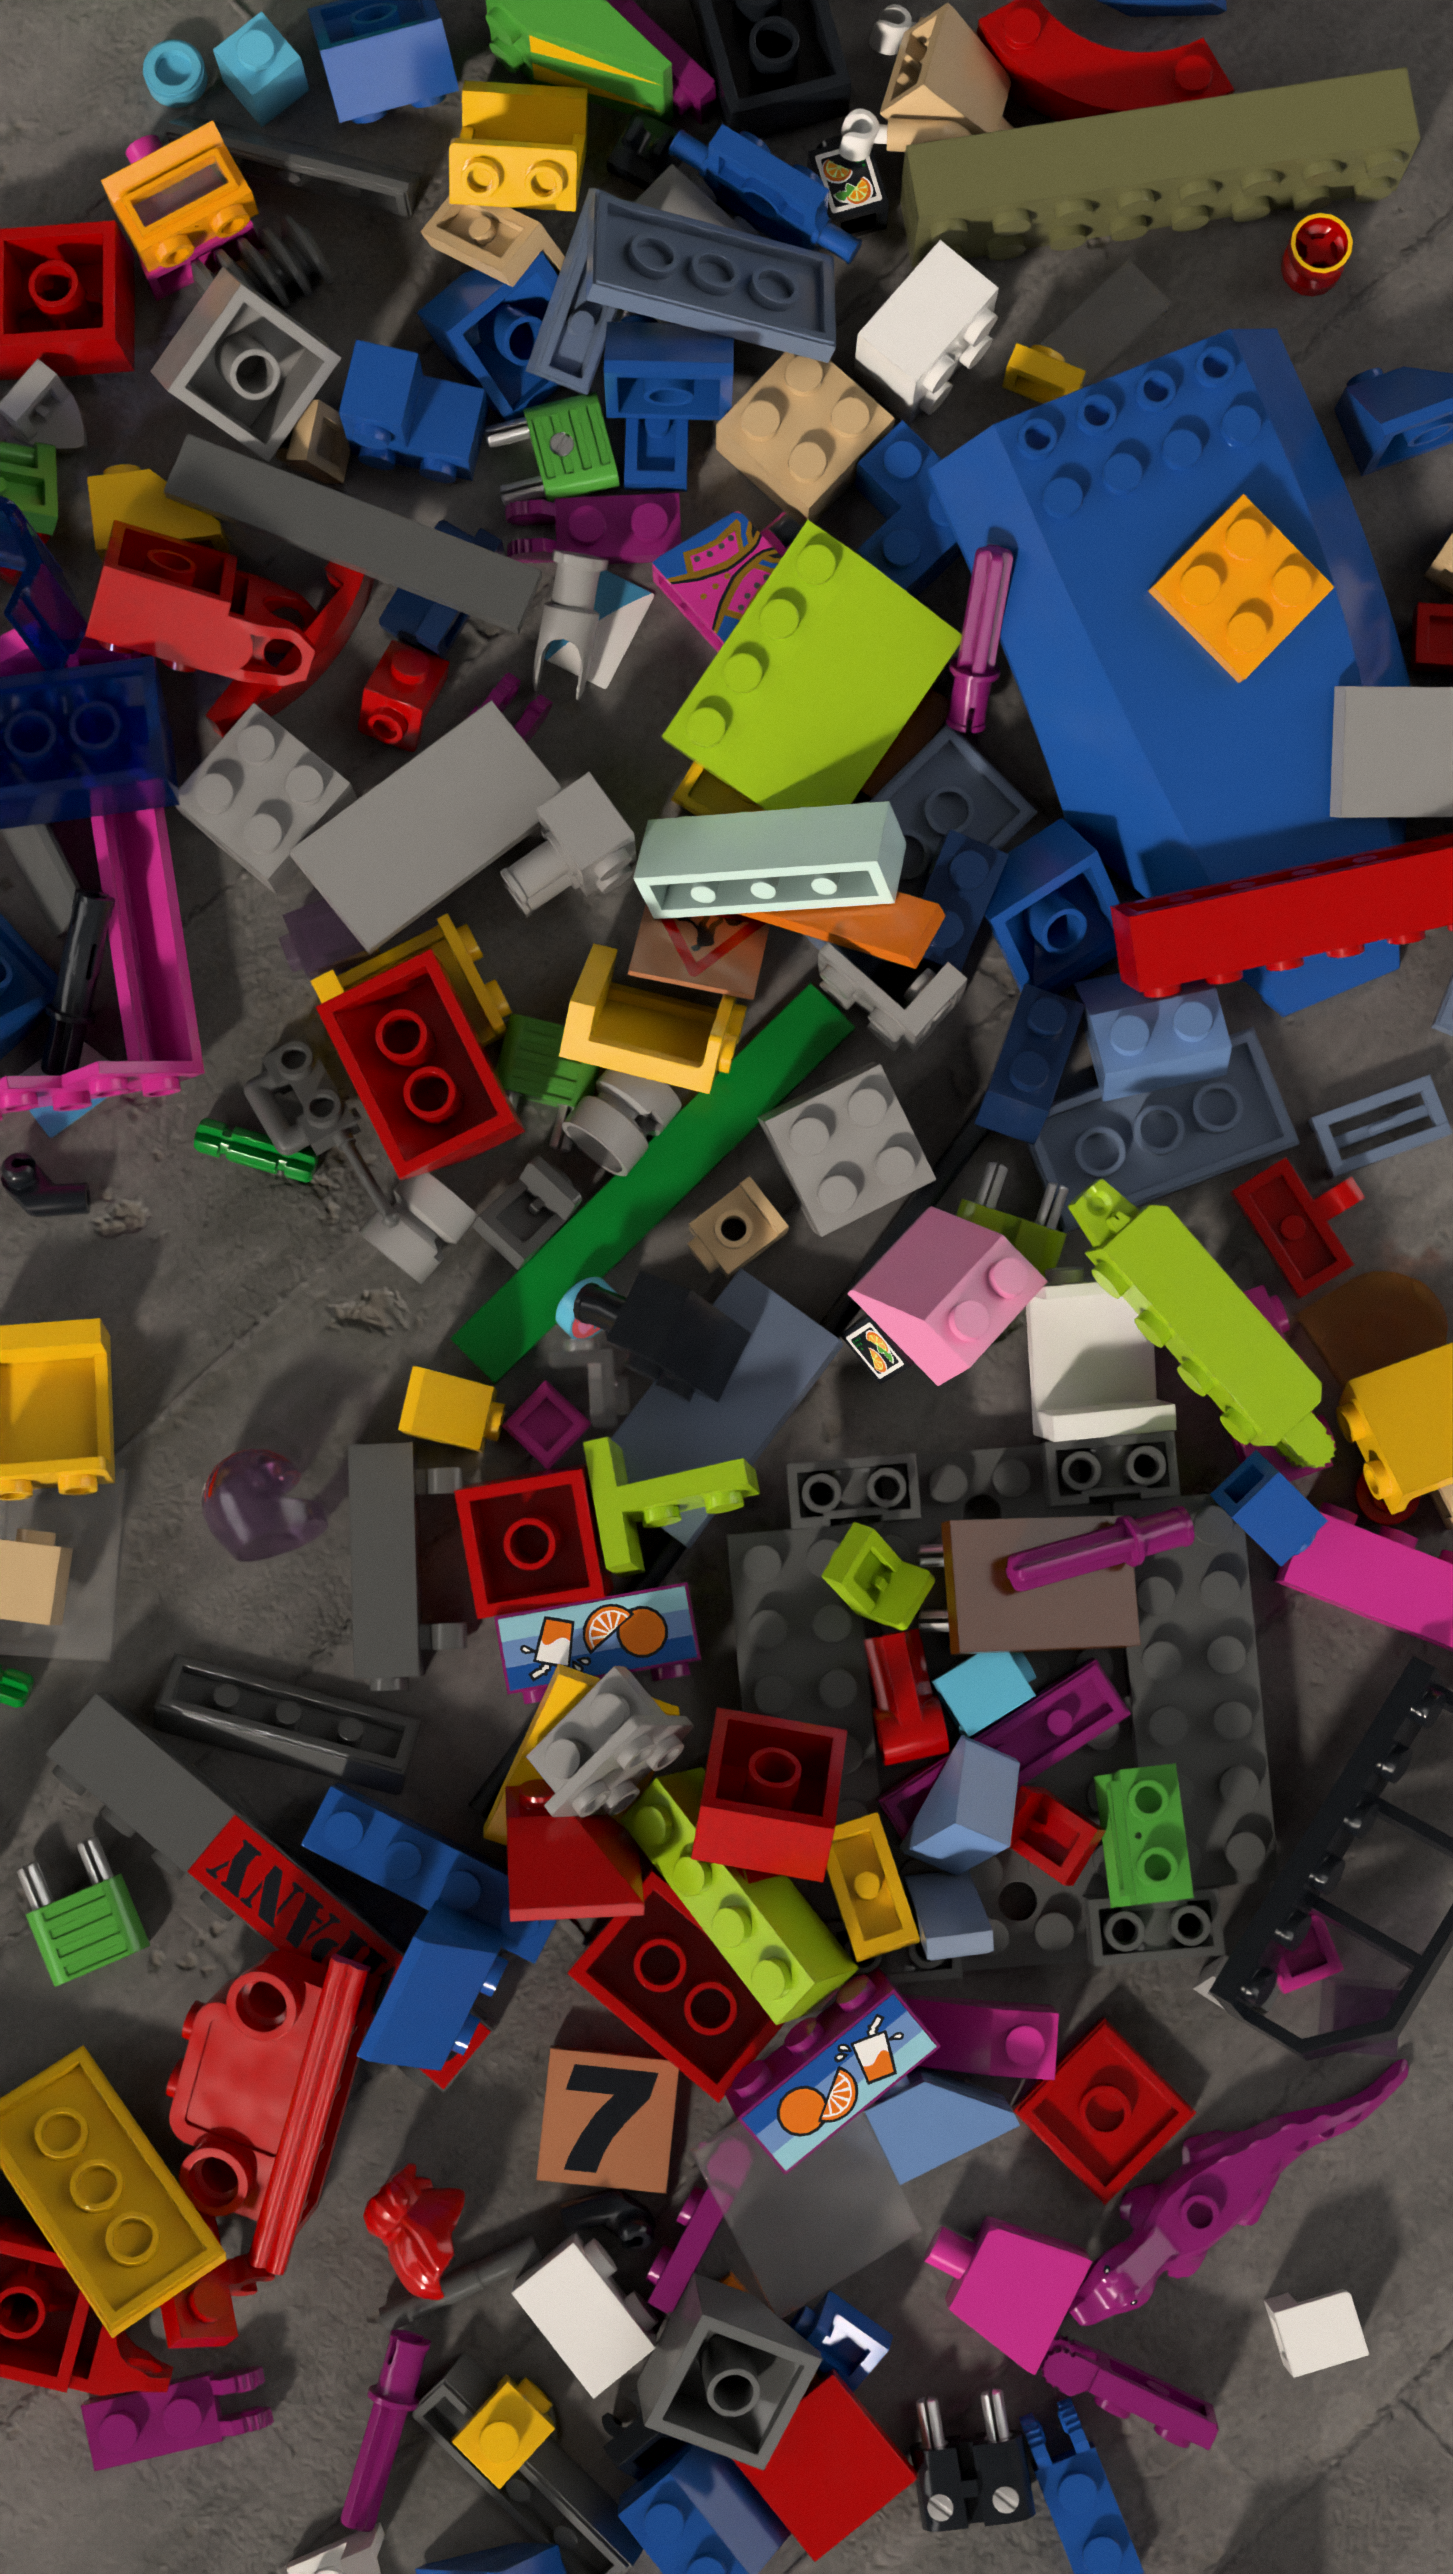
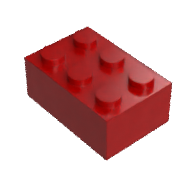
M653 1866L642 1879L644 1915L610 1917L573 1961L567 1974L719 2103L725 2096L724 2093L732 2087L737 2074L757 2058L785 2023L776 2025L657 1868Z

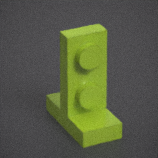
M608 1436L583 1442L605 1567L620 1578L645 1572L636 1522L642 1521L645 1528L663 1527L681 1521L680 1512L705 1507L706 1513L709 1514L729 1512L743 1507V1498L760 1494L756 1470L744 1458L629 1484L623 1450Z

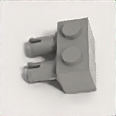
M587 772L536 808L542 837L545 842L507 869L504 868L500 871L502 878L506 882L504 884L505 890L521 913L528 918L532 915V912L569 886H572L575 890L580 888L587 897L598 888L602 894H606L623 884L633 874L630 866L637 862L634 832L591 773Z

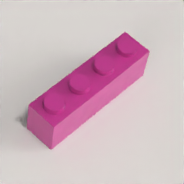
M1322 1502L1319 1512L1328 1521L1317 1531L1314 1541L1306 1550L1292 1556L1282 1567L1279 1565L1273 1582L1453 1652V1552L1442 1549L1439 1558L1433 1557L1415 1549L1419 1539L1412 1535L1387 1526H1382L1379 1534L1372 1533L1355 1526L1358 1518L1357 1514Z

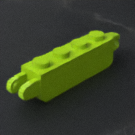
M1104 1179L1095 1180L1085 1187L1067 1207L1092 1244L1085 1254L1095 1265L1091 1270L1093 1277L1112 1297L1119 1299L1122 1296L1138 1314L1134 1319L1136 1326L1151 1343L1159 1348L1165 1345L1181 1363L1177 1371L1183 1381L1200 1396L1204 1397L1208 1394L1224 1412L1220 1416V1421L1225 1429L1244 1445L1251 1443L1253 1447L1272 1446L1281 1457L1285 1456V1462H1290L1291 1466H1297V1468L1325 1467V1463H1331L1330 1459L1335 1457L1333 1453L1337 1450L1334 1448L1335 1441H1332V1435L1326 1434L1327 1429L1311 1412L1321 1402V1381L1168 1206L1147 1205L1136 1208Z

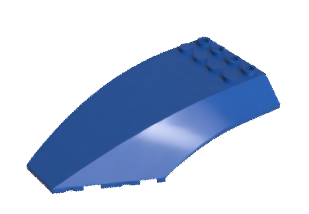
M1277 328L1228 329L993 424L928 469L929 479L971 575L975 553L979 547H985L987 544H996L1011 550L1013 554L999 641L1036 733L1066 822L1098 851L1101 860L1119 875L1117 878L1132 891L1141 893L1145 898H1151L1406 843L1407 817H1330L1334 686L1411 687L1385 592L1358 515ZM1244 494L1326 577L1334 588L1245 680L1238 683L1148 590L1235 500ZM1387 939L1366 943L1365 951L1355 956L1331 958L1326 955V952L1304 957V965L1284 971L1266 970V966L1243 970V978L1239 981L1250 985L1260 994L1262 1001L1281 1017H1286L1400 968L1401 944H1389Z

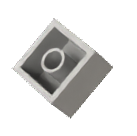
M222 267L150 372L168 392L269 462L337 366L341 357L322 339Z
M254 703L171 798V801L182 817L276 895L280 893L300 869L291 858L290 850L358 800L349 781Z
M869 1061L757 1117L811 1230L821 1237L936 1180L882 1065Z

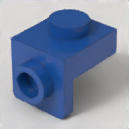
M831 2290L824 2295L813 2310L806 2305L802 2306L789 2323L792 2329L821 2352L823 2360L818 2369L827 2374L834 2368L852 2392L857 2389L886 2355L893 2339L891 2333Z

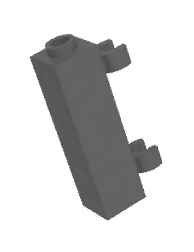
M413 1442L348 1445L354 1679L370 1678V1691L409 1690V1677L424 1676V1650L468 1648L467 1622L423 1624L419 1496L455 1495L454 1491L463 1486V1472L460 1467L419 1469L418 1445Z

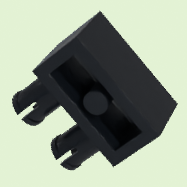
M640 1270L627 1297L606 1290L598 1284L591 1282L580 1289L574 1302L573 1312L577 1320L605 1330L606 1341L627 1354L624 1366L646 1378L657 1381L655 1384L657 1388L686 1402L691 1401L694 1393L715 1402L719 1401L751 1335L748 1330L691 1289Z

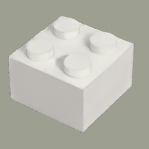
M940 240L858 333L853 379L908 425L914 421L922 410L931 415L950 393L953 385L948 381L962 365L971 369L989 349L993 341L989 336V332L998 318L994 313L999 288Z

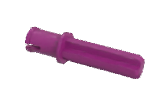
M987 544V546L979 547L976 550L958 657L951 660L950 672L955 678L946 724L950 728L966 733L968 719L972 720V733L982 732L986 728V713L991 684L1000 675V667L995 661L1010 581L1013 554L1011 550L996 544Z
M1183 1506L1171 1507L1170 1510L1138 1519H1133L1129 1515L1117 1517L1113 1526L1011 1554L1005 1567L1007 1578L1010 1579L1016 1591L1023 1592L1121 1563H1126L1131 1567L1142 1565L1146 1556L1192 1545L1195 1536L1194 1526L1189 1513Z
M402 2329L390 2331L389 2343L378 2382L375 2385H371L368 2389V2398L374 2403L340 2517L341 2523L348 2528L361 2532H370L375 2527L407 2412L415 2411L419 2405V2399L415 2396L427 2351L431 2346V2341L423 2339L424 2336Z

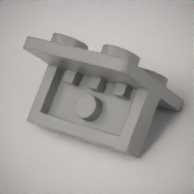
M614 1666L526 1758L555 1792L544 1805L552 1817H586L589 1815L606 1814L614 1816L626 1809L637 1798L640 1790L636 1786L652 1770L658 1771L663 1769L680 1755L684 1749L681 1740L694 1728V1725L686 1716L666 1715L626 1666Z

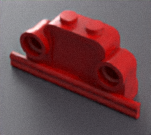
M272 1951L264 1955L252 1968L244 1971L238 1978L227 1981L206 2003L196 2000L189 2009L182 2028V2038L189 2040L185 2057L180 2058L174 2066L166 2088V2095L173 2098L169 2114L172 2131L181 2141L196 2147L181 2165L179 2172L181 2188L196 2210L204 2214L225 2216L234 2212L257 2221L247 2262L253 2267L265 2268L274 2275H283L286 2272L295 2238L318 2208L360 2059L356 2055L367 2034L382 1981L381 1977L370 1974V1966L335 1953L331 1956L329 1966L289 1951Z

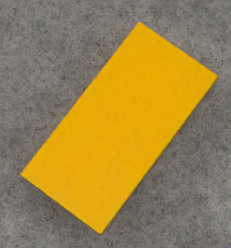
M84 2045L0 2098V2169L112 2338L227 2260L226 2252Z

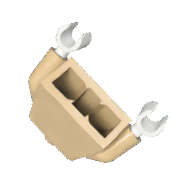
M946 3L926 18L921 17L918 23L911 22L910 13L901 5L892 4L882 10L879 20L873 26L869 44L878 53L884 55L897 54L880 110V115L888 121V124H879L876 116L863 108L850 112L846 116L841 129V134L844 136L839 146V153L843 158L850 161L865 160L870 155L874 143L887 144V151L905 152L906 145L1014 129L1002 116L1011 86L1009 74L982 43L977 32L968 26L949 3Z

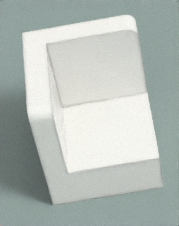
M1341 2289L1298 2303L1289 2293L1264 2300L1282 2363L1293 2378L1369 2355L1352 2296L1347 2290Z

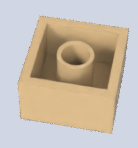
M785 352L716 424V450L803 527L807 520L815 524L855 482L857 463L893 429L895 418L831 360L826 363Z

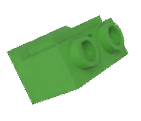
M1176 1763L1120 1769L1112 1774L1094 1776L1100 1826L1106 1830L1102 1837L1111 1908L1194 1898Z

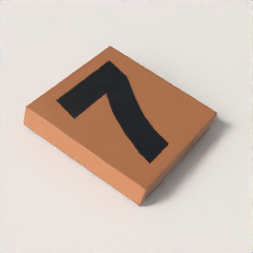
M551 2045L536 2180L666 2194L679 2069L665 2057Z

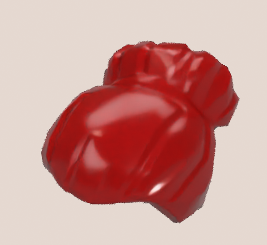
M408 2163L391 2175L385 2184L379 2188L378 2192L366 2202L363 2218L368 2232L382 2239L384 2245L388 2246L389 2261L404 2287L411 2294L420 2298L438 2301L444 2298L440 2279L455 2255L452 2232L458 2223L464 2207L466 2194L464 2190L458 2188H434L431 2179L416 2177V2164Z

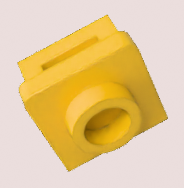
M1016 343L1007 364L1002 387L1045 404L1081 389L1086 371L1065 363L1064 357L1049 347L1032 345L1028 348Z
M506 2374L497 2383V2390L451 2438L452 2443L499 2490L555 2430L554 2422L547 2414L554 2404L526 2376L517 2385Z

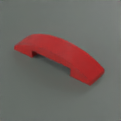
M330 561L324 569L331 587L337 593L304 632L315 645V654L307 680L287 686H273L234 679L205 714L213 730L224 738L253 703L272 717L307 691L330 667L345 647L363 614L375 578ZM294 645L276 668L288 670L298 665L302 658L300 649Z

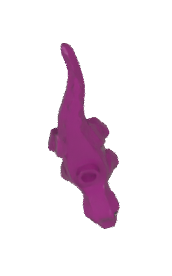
M1406 2059L1396 2060L1368 2086L1347 2099L1328 2105L1282 2113L1243 2131L1224 2132L1216 2129L1188 2137L1183 2141L1181 2149V2167L1160 2185L1153 2183L1138 2185L1128 2190L1121 2197L1119 2216L1122 2220H1127L1130 2223L1133 2232L1125 2241L1115 2244L1095 2260L1068 2309L1070 2314L1080 2326L1094 2325L1115 2314L1128 2312L1145 2304L1155 2289L1158 2277L1167 2270L1169 2277L1177 2279L1194 2274L1201 2266L1208 2249L1235 2227L1236 2224L1252 2226L1258 2222L1281 2172L1291 2162L1313 2146L1356 2127L1374 2112L1407 2078L1409 2071L1408 2061Z

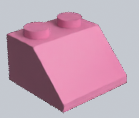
M930 1206L847 1294L939 1386L969 1369L1048 1281L1004 1235Z

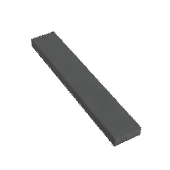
M188 433L164 488V493L168 499L517 634L521 631L543 577L542 570Z

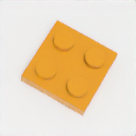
M1242 494L1162 575L1148 592L1240 683L1328 595L1334 586Z

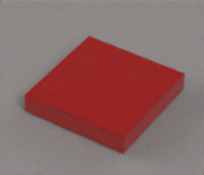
M1103 2016L1056 2062L1055 2080L1039 2079L1011 2107L1020 2119L1104 2205L1197 2113Z
M834 2368L806 2390L764 2470L732 2459L814 2562L917 2480V2471Z

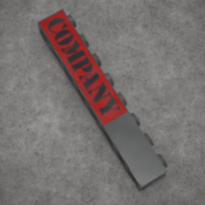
M108 1692L95 1693L45 1753L57 1764L52 1770L54 1776L74 1793L82 1796L88 1790L106 1805L101 1815L119 1832L130 1838L137 1832L153 1845L155 1850L150 1856L167 1873L179 1880L186 1873L205 1890L200 1895V1899L215 1914L228 1922L235 1915L254 1931L249 1938L250 1942L262 1954L266 1955L272 1951L279 1950L289 1951L329 1966L331 1956L335 1953L370 1966V1974L381 1977L382 1981L369 2023V2030L408 1946ZM474 2003L470 2014L481 2020L464 2055L451 2050L441 2071L399 2065L398 2067L422 2089L428 2091L434 2084L444 2093L495 2032L499 2023Z

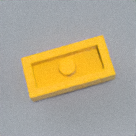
M878 1812L836 1825L826 1871L856 1962L858 1963L919 1943L920 1937Z

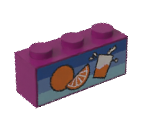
M687 1582L494 1617L507 1695L522 1692L524 1704L541 1702L558 1664L600 1679L614 1666H626L630 1672L650 1669L652 1681L690 1675L688 1662L701 1660Z
M877 1966L868 1975H859L847 1982L838 1992L836 2001L816 2018L809 2017L796 2024L785 2037L784 2044L765 2060H756L745 2066L735 2077L732 2087L724 2094L739 2122L786 2175L941 2046L925 2022L879 1966Z

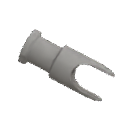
M553 550L552 560L557 563L551 601L544 603L533 665L534 692H538L546 650L553 640L565 639L577 647L581 658L576 691V700H580L589 678L599 620V613L594 610L600 572L607 570L609 560L584 553Z

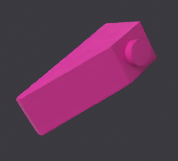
M902 1994L925 2022L941 2046L918 2066L989 2076L1055 2080L1059 2013L1051 2004Z

